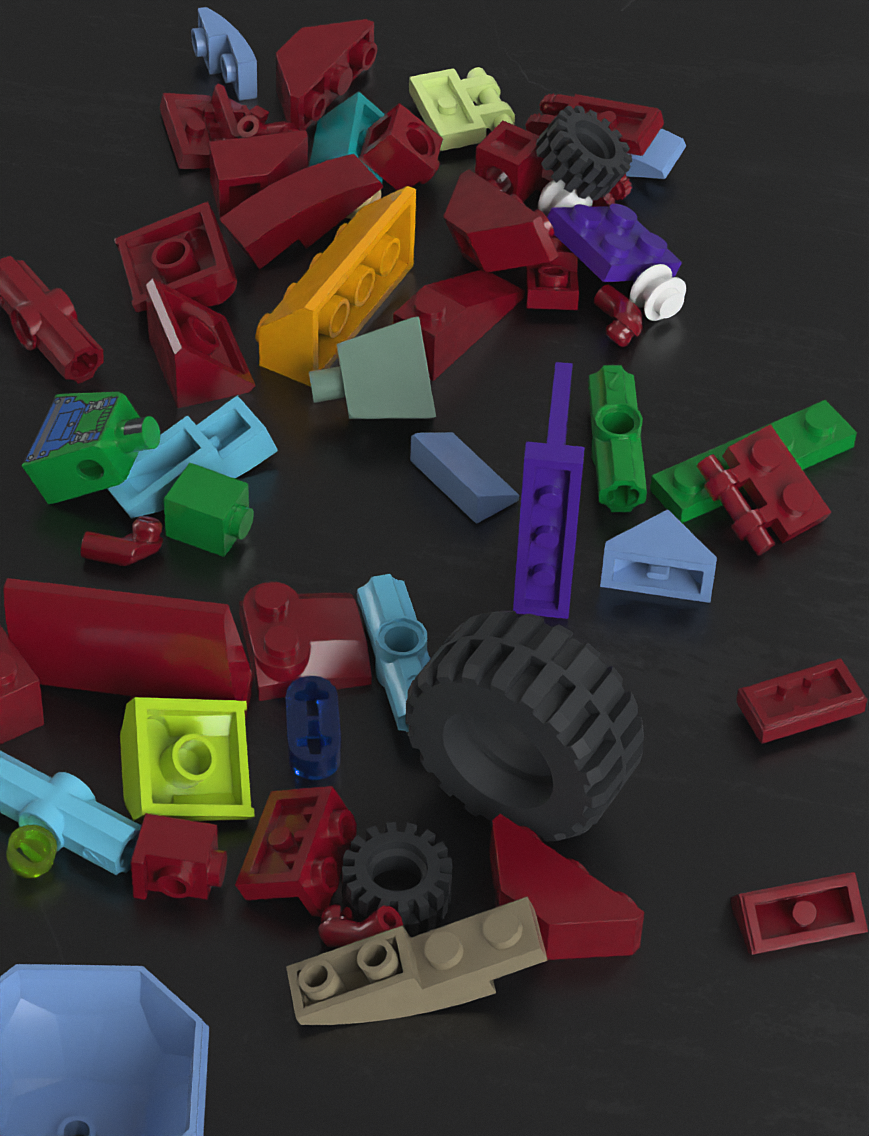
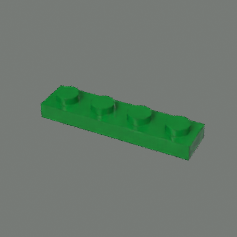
M826 400L771 423V426L802 470L851 449L855 445L857 432ZM764 427L652 475L650 491L681 523H685L723 506L720 500L713 501L705 490L704 485L707 482L696 467L697 464L704 458L714 454L725 470L730 469L722 457L726 449ZM744 487L738 489L743 496L748 494Z

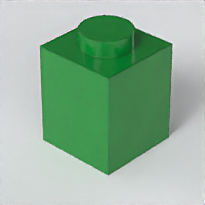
M192 463L187 465L164 497L166 536L222 557L226 556L237 538L242 540L246 537L253 522L254 511L252 508H249L248 483Z

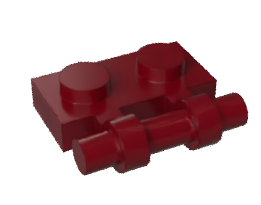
M771 424L726 449L722 457L730 469L725 470L714 454L704 458L696 466L707 482L704 488L713 501L720 500L734 521V524L731 526L740 541L747 540L757 555L765 553L775 545L766 528L771 527L783 544L821 523L831 513V510ZM744 487L757 506V509L752 510L738 490L739 488Z

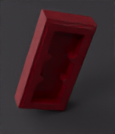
M839 658L738 689L736 703L760 743L763 744L865 712L867 698L842 659Z

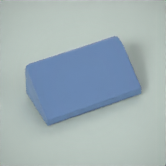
M453 432L416 433L411 436L410 461L476 524L519 501V494Z

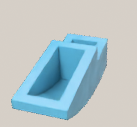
M237 395L197 425L188 415L160 435V443L157 448L139 451L130 473L123 483L106 489L129 517L135 518L164 510V497L189 463L235 479L278 450L266 427Z

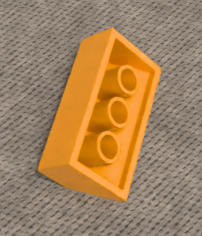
M406 186L362 207L348 224L344 223L340 226L334 241L323 253L315 255L309 270L298 283H292L287 288L283 300L271 314L266 313L261 318L255 334V339L259 342V366L308 386H311L309 371L331 367L338 358L336 345L355 338L414 266L416 189Z

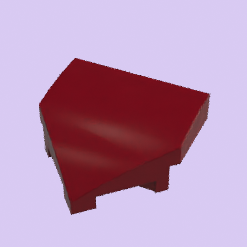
M219 83L215 85L212 97L210 95L163 93L159 107L179 169L210 168L209 142L242 138L237 131V125L241 118L253 115L264 124L269 115V111L258 105L250 110L247 108V105H241L228 98L225 86Z

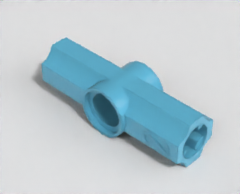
M391 574L371 577L367 584L357 589V603L375 656L376 678L385 687L398 730L408 732L409 725L406 724L408 689L415 677L430 660L427 651V630L422 623L417 621L404 581L393 578Z
M0 751V813L17 821L20 829L32 843L49 852H57L62 847H65L115 875L120 872L127 873L131 869L132 856L142 827L140 824L96 802V798L90 788L74 775L58 772L51 778Z

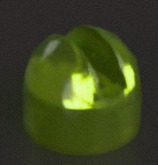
M38 825L19 827L9 838L6 849L8 865L14 874L24 879L38 878L45 874L53 865L57 852V843L52 833L44 827ZM20 847L21 850L23 851V853H24L33 863H31L29 860H27L23 855H21V854H20L18 851H16V850Z

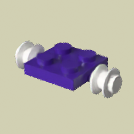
M561 179L557 183L554 180L549 182L541 192L538 210L542 211L552 224L555 232L554 235L603 282L633 281L630 300L638 307H644V314L649 320L657 321L675 315L684 303L686 284L682 279L675 277L682 262L667 249L665 240L658 235L650 233L637 221L636 213L630 208L620 204L592 207L593 200L589 196L586 199L579 198L576 189L569 193L564 189L565 183Z

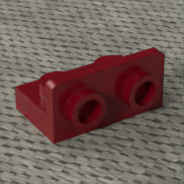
M333 786L270 792L235 884L245 900L299 897L312 917H320L322 911L330 905L333 893L339 886L346 849L349 850L351 841L356 837L357 823L352 812L347 809Z

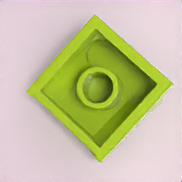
M135 697L126 704L120 732L123 795L125 806L134 821L143 824L146 813L190 821L244 820L255 817L254 808H251L244 713L247 710L246 701Z

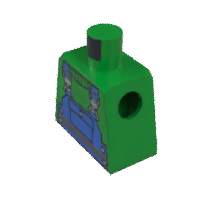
M120 392L58 394L55 396L22 467L48 504L58 503L123 483L127 479L139 451L158 447L160 443V429L153 417L140 418L126 395Z

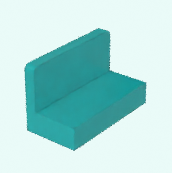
M358 91L318 120L309 167L350 154H355L359 159L368 127L385 114ZM364 164L382 183L383 178L380 177L377 173H375L366 164Z

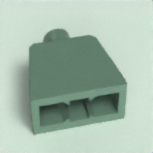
M419 316L338 343L336 347L340 366L309 371L314 403L345 398L349 419H430L436 417Z

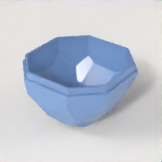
M16 964L0 976V1136H204L209 1026L144 966Z

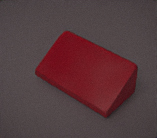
M855 872L746 892L730 897L733 913L750 955L868 932Z

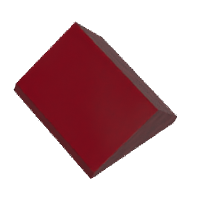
M153 278L146 284L149 341L177 408L249 393L256 386L225 316Z

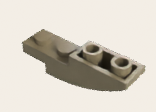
M525 897L410 938L405 928L400 926L289 965L286 968L295 1016L300 1025H337L396 1019L470 1002L495 994L496 990L493 979L548 961L535 909L529 898Z

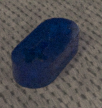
M311 675L300 677L290 684L285 696L288 761L291 769L297 775L305 779L319 780L334 774L340 766L341 732L338 694L335 686L325 678ZM305 701H317L318 716H307ZM319 738L321 754L312 755L308 749V739Z

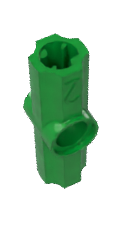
M603 365L601 370L589 375L588 378L593 435L591 458L596 466L599 503L608 506L611 512H631L637 505L645 503L647 496L641 443L643 418L637 407L634 375L627 373L622 365Z

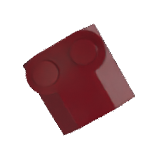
M208 201L114 239L124 263L134 299L131 302L136 313L147 310L146 284L152 278L206 307L223 303L236 289L237 278L230 255Z
M265 582L252 587L246 593L244 600L239 601V615L259 701L372 684L367 641L356 599L350 593L297 594L294 589L286 584Z

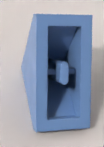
M666 510L606 541L600 587L710 603L717 557L669 510Z

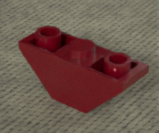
M362 19L304 27L298 30L276 52V92L287 122L294 124L296 129L304 131L313 121H318L322 117L325 109L339 95L341 96L346 93L351 82L363 70H368L372 66L377 54V45L374 43L373 21Z
M469 169L460 175L444 214V219L462 257L485 273L551 262L558 257V253L550 238L555 234L553 226L542 211L538 209L532 211L525 206L516 194L509 196L503 192L491 178L485 180Z
M501 813L492 820L490 863L496 908L528 897L536 912L548 960L633 955L640 948L645 912L638 908L628 895L620 891H613L591 876L581 863L572 858L563 857L544 844L538 835L528 827L518 826Z

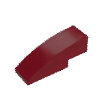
M350 154L302 169L269 185L221 217L220 221L237 245L261 269L296 240L307 249L381 190L383 185L355 154Z

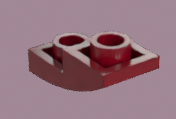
M553 235L550 238L558 253V257L551 262L526 266L527 308L578 310V257Z

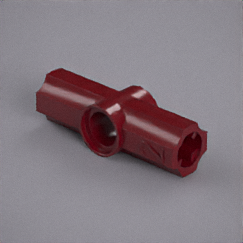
M11 255L0 259V306L10 316L12 327L21 344L27 350L38 348L65 380L72 379L79 384L92 378L97 368L104 363L103 349L78 322L75 308L67 294L61 288L49 290L23 260H15Z

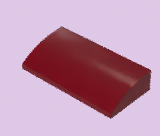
M6 579L3 592L8 636L36 674L41 685L142 698L242 701L252 671L228 604L20 579Z

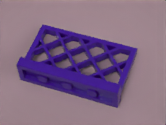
M555 363L547 443L526 441L513 611H516V614L525 615L530 613L536 616L568 619L585 449V447L566 445L573 363Z

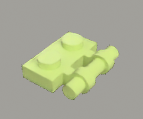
M477 67L472 69L468 73L467 79L462 80L454 68L409 77V93L428 127L443 138L440 151L480 143L486 138V128L493 131L502 121L515 125V114L508 103L501 101V92L497 82L492 76L487 75L483 68Z

